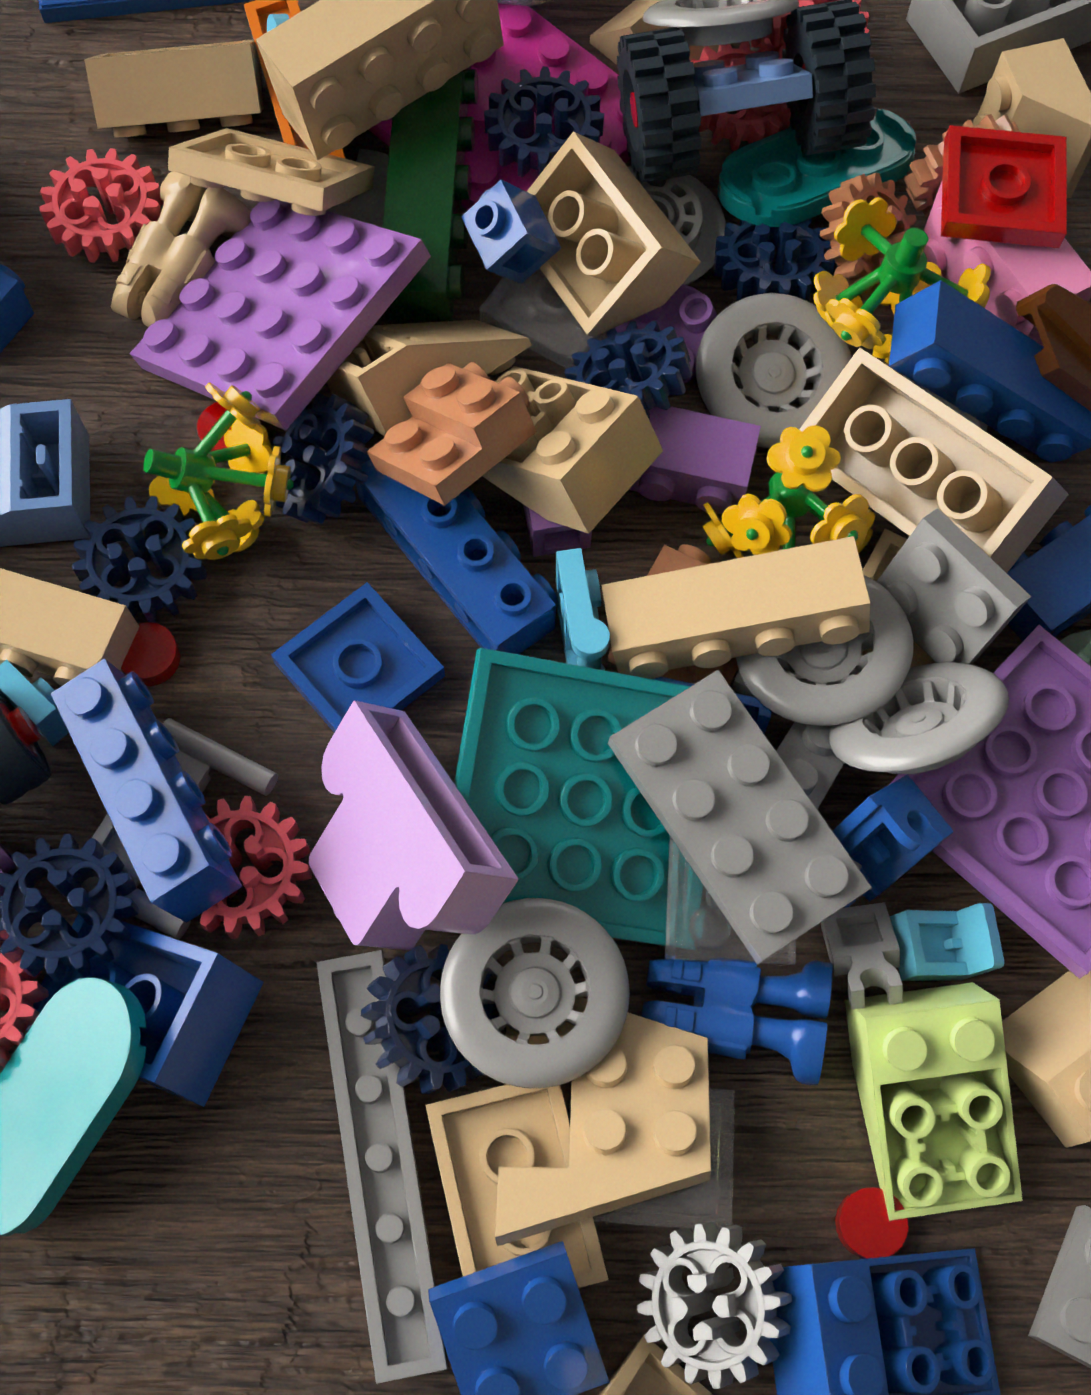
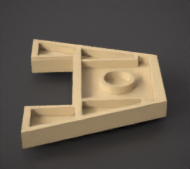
M582 997L575 998L573 1010L583 1013L588 999ZM627 1012L621 1034L610 1052L589 1072L572 1080L569 1168L499 1167L495 1228L497 1246L709 1181L711 1175L708 1038ZM565 1022L556 1032L560 1037H563L575 1026ZM507 1026L506 1037L516 1041L520 1033ZM545 1035L531 1036L529 1039V1044L531 1045L549 1043Z

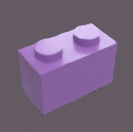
M654 407L649 410V421L663 452L629 490L639 492L645 498L654 501L672 499L695 504L703 511H706L703 505L709 502L716 514H722L731 505H738L739 500L747 491L761 426L676 407H670L668 410Z

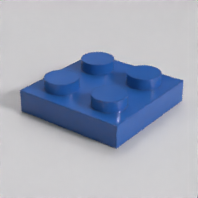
M368 582L271 654L274 664L334 733L354 700L403 710L445 677L443 665Z
M563 1241L428 1289L429 1302L461 1395H577L609 1383Z

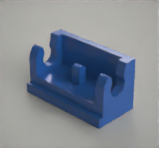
M907 774L870 795L833 830V833L852 860L862 865L860 871L872 887L863 896L870 902L880 896L954 833V831ZM856 899L848 905H846L845 908L850 907L856 901Z

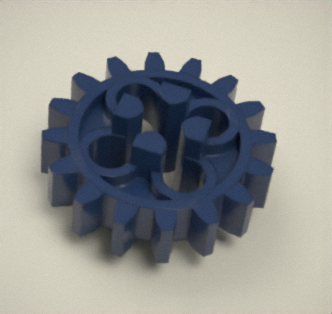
M545 66L540 71V77L534 78L526 69L520 70L519 83L515 84L513 81L504 78L501 81V94L490 93L489 110L484 111L489 151H499V164L502 167L510 165L514 161L518 163V176L524 177L530 169L538 170L539 176L573 131L600 143V136H603L604 113L600 112L601 99L599 95L588 96L589 83L586 80L580 81L575 85L571 84L570 71L564 70L558 78L551 77L549 68ZM534 112H535V114H536V129H535V133H534ZM553 114H554V134H553V131H552V117H553Z
M812 218L793 225L784 221L780 227H769L763 223L755 225L742 220L740 226L727 223L724 236H717L714 275L722 277L721 288L723 291L738 289L736 301L758 294L779 293L795 296L809 302L810 293L815 294L817 292L814 285L815 275L821 271H827L832 276L834 274L835 259L828 261L824 257L827 250L831 249L830 241L820 237V231L826 228L812 230ZM774 245L777 247L775 267H774L775 273L772 272L773 260H774V252H775V247H774Z
M653 320L644 329H638L636 321H630L626 331L618 333L615 328H612L606 332L607 338L602 341L594 338L588 339L587 344L590 350L588 352L574 353L571 357L575 366L565 369L564 372L566 379L638 396L649 420V410L654 407L668 410L671 407L668 396L683 395L686 389L683 380L691 378L693 374L689 364L691 359L683 337L678 338L675 328L672 326L661 331L658 322Z
M321 393L316 394L313 405L308 404L299 417L289 426L285 436L275 437L273 443L275 446L281 447L280 465L291 466L290 479L294 482L293 488L288 492L286 502L276 501V506L283 508V514L305 523L311 521L320 525L323 524L326 514L334 518L340 516L341 501L343 499L351 503L356 500L353 487L356 481H367L368 475L361 469L363 462L371 460L367 453L369 449L365 448V444L374 436V429L364 425L368 418L367 413L356 408L357 405L335 394H332L330 398Z
M130 496L125 499V510L119 513L108 504L102 507L106 517L102 524L90 520L85 522L84 526L91 538L90 540H77L74 542L73 547L81 560L74 562L72 569L79 581H82L79 587L83 593L126 605L134 619L136 613L143 612L148 622L156 623L157 610L163 607L173 616L179 614L178 605L175 600L180 596L195 600L198 595L191 583V579H206L207 572L202 561H200L202 559H196L193 553H185L182 548L184 541L190 538L189 532L196 526L193 518L185 520L180 506L175 503L163 512V508L155 496L149 498L145 508H138L133 497ZM159 533H166L167 535L161 540ZM115 542H127L135 557L129 561L123 548ZM152 559L160 574L169 577L162 580L154 578L146 563ZM119 580L122 581L123 585H126L122 588L114 587Z
M64 834L59 848L53 850L43 838L37 839L36 856L28 859L25 855L16 851L12 858L19 869L13 875L0 873V885L5 889L3 896H0V941L5 940L0 947V952L11 963L21 959L19 967L33 977L42 970L44 965L46 973L54 981H62L66 974L67 966L73 965L83 977L90 975V958L98 955L109 963L115 959L112 950L108 947L113 938L122 941H129L131 938V933L121 923L122 918L138 915L139 908L134 901L124 897L136 889V884L128 873H121L125 865L114 851L103 856L104 849L96 839L90 838L81 850L78 842L71 834ZM47 877L49 882L71 904L86 923L93 925L89 935L78 938L79 934L41 892L34 888L39 879ZM89 877H99L96 887L91 891L87 892L85 888L81 887L84 880ZM40 922L45 928L44 931L35 938H28L30 927Z
M440 944L431 950L429 955H427L422 945L415 946L404 954V960L396 956L385 964L382 968L386 977L379 976L369 983L367 990L379 1000L371 1002L361 1009L362 1017L376 1021V1029L363 1038L365 1044L376 1045L381 1043L385 1051L376 1062L377 1067L382 1069L393 1063L400 1067L396 1084L401 1087L420 1077L422 1094H430L440 1089L442 1083L447 1091L451 1092L465 1086L466 1077L473 1080L484 1074L475 1068L457 1049L446 1026L440 1029L439 1021L444 1020L441 1011L440 988L436 983L430 985V977L433 976L441 982L443 968L449 954L446 944ZM488 973L486 975L484 985L488 982L492 974ZM397 1004L402 1005L400 1011L407 1017L416 1016L430 1007L431 1016L427 1015L413 1024H406L398 1018L396 1007ZM495 1004L483 1006L490 1020L499 1017L493 1015L492 1007L496 1006ZM427 1042L434 1053L439 1050L440 1057L438 1062L433 1061L428 1056L426 1051Z

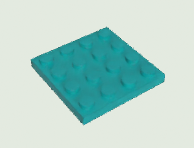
M486 648L477 649L454 784L519 879L503 903L525 898L552 899L567 903L584 911L603 926L612 938L692 949L702 882L608 745L610 736L691 686Z

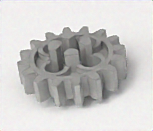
M715 1222L695 1224L694 1233L689 1228L673 1231L670 1233L672 1247L668 1245L657 1247L650 1253L654 1262L659 1267V1271L640 1274L639 1278L641 1284L652 1290V1300L644 1301L637 1305L638 1313L653 1315L656 1324L644 1336L647 1343L663 1340L668 1348L663 1354L661 1364L668 1368L682 1361L685 1362V1382L689 1384L704 1380L708 1375L712 1388L720 1389L732 1384L734 1376L740 1383L758 1376L757 1363L766 1365L775 1361L779 1356L776 1347L769 1339L787 1335L791 1329L788 1323L776 1317L777 1308L792 1302V1294L775 1291L772 1281L777 1279L784 1271L782 1265L774 1264L765 1267L760 1258L764 1254L766 1243L760 1239L748 1242L742 1246V1227L738 1225L723 1227L720 1233ZM730 1263H732L740 1272L741 1283L735 1291L718 1295L715 1299L709 1291L725 1287L734 1279L733 1268H728ZM685 1266L693 1273L687 1276L690 1289L685 1286L682 1279V1271ZM713 1308L718 1316L698 1323L693 1329V1341L687 1330L690 1318L708 1312ZM736 1317L741 1319L746 1325L747 1338L745 1342L740 1340L735 1332L740 1331L739 1320Z

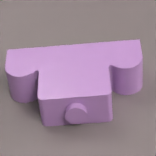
M354 700L329 741L321 766L322 780L325 788L331 794L343 796V800L309 856V866L329 900L335 916L340 920L351 942L358 946L412 950L425 930L470 935L481 932L491 922L519 880L406 712Z

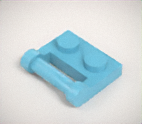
M581 548L556 551V596L558 599L556 607L566 663L605 671L601 661L602 656L606 654L609 648L610 632L608 627L599 620L597 607L601 606V592L596 569L585 570Z

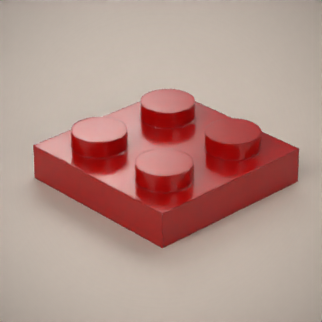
M949 125L943 149L941 237L1060 248L1067 234V137Z

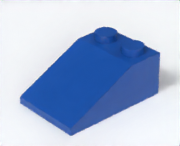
M78 914L72 928L79 934L78 938H83L89 935L93 925H88ZM123 921L121 923L132 936L129 941L114 938L111 940L108 947L112 950L115 959L110 963L95 955L89 959L91 969L90 975L83 977L73 965L67 966L66 974L62 981H54L46 974L41 985L48 990V997L33 1003V1008L39 1013L55 993L65 985L78 979L99 978L128 988L139 1000L144 1010L146 1028L139 1027L141 1035L139 1045L146 1047V1053L138 1080L202 1107L205 1106L264 983L216 952ZM28 1025L25 1031H28L32 1025Z

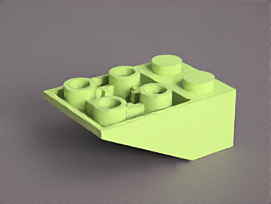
M970 982L903 992V1003L889 1005L888 996L884 994L865 997V1008L852 1010L849 1000H845L852 1066L880 1189H883L889 1221L1023 1201L1000 999L975 983ZM893 1195L903 1205L904 1210L895 1211Z

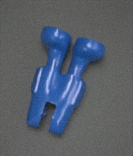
M724 957L708 958V961L683 959L649 961L646 985L663 992L693 996L694 1006L664 1001L643 1002L641 1017L708 1038V1053L710 1054L715 1053L737 1059H745L746 1054L750 1053L752 1045L777 1051L788 1058L793 1076L798 1082L818 1086L824 1058L827 1023L813 1020H783L756 1016L753 1012V1007L756 1003L794 1009L803 1016L826 1019L831 999L833 965L829 962L814 960L807 963L799 973L787 976L761 975V968L757 967V963L749 960L728 959Z

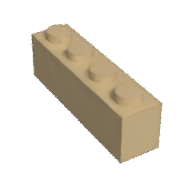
M854 536L601 585L612 653L618 673L648 679L658 678L671 669L692 665L700 668H714L727 663L731 658L756 653L762 656H778L791 651L795 646L820 641L832 645L842 644L853 640L859 634L868 633L870 629V599Z
M0 568V665L7 659L23 676L32 677L34 672L38 671L54 676L53 680L61 686L104 658L123 673L121 666L139 629L138 623L126 605Z

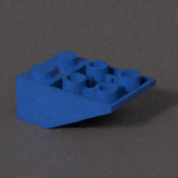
M975 1248L783 1267V1273L772 1281L775 1291L792 1294V1302L777 1308L776 1316L791 1326L790 1333L779 1338H770V1341L779 1353L778 1358L773 1361L777 1395H1001Z

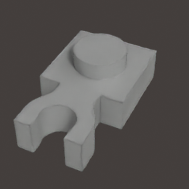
M885 902L842 908L822 921L821 929L830 963L833 965L834 976L848 974V998L851 1009L865 1008L864 989L870 986L884 989L888 996L889 1005L903 1003V984L896 969L900 967V948Z

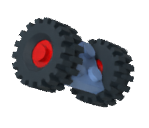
M839 0L798 7L791 11V14H788L786 19L787 28L784 29L783 34L786 48L782 49V58L779 59V52L777 51L757 52L745 56L746 64L725 67L723 60H708L694 64L690 62L688 42H685V34L679 27L621 36L620 42H618L619 56H617V67L619 70L617 79L621 96L619 102L620 111L623 114L624 122L622 125L624 136L627 138L628 156L631 157V167L633 173H636V179L640 183L696 174L698 172L697 166L700 165L701 160L699 153L702 143L699 133L701 116L785 102L791 112L789 119L791 129L796 130L795 141L798 146L801 145V152L803 154L813 155L864 146L867 143L866 137H870L872 132L870 121L875 118V108L872 104V98L876 97V84L872 82V71H875L874 58H870L869 49L872 45L870 33H865L866 20L863 13L859 14L860 6L857 2Z

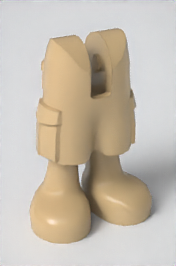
M173 171L168 173L160 186L163 208L158 221H150L147 225L143 224L132 248L129 250L126 265L116 280L117 285L111 302L113 312L130 320H135L141 316L143 324L147 327L156 321L167 319L181 302L179 296L184 286L192 280L203 278L216 260L209 250L214 241L220 235L231 238L236 232L248 226L251 221L250 209L223 187L207 188L205 190L204 187L192 184L190 176ZM187 221H193L188 233L178 236Z

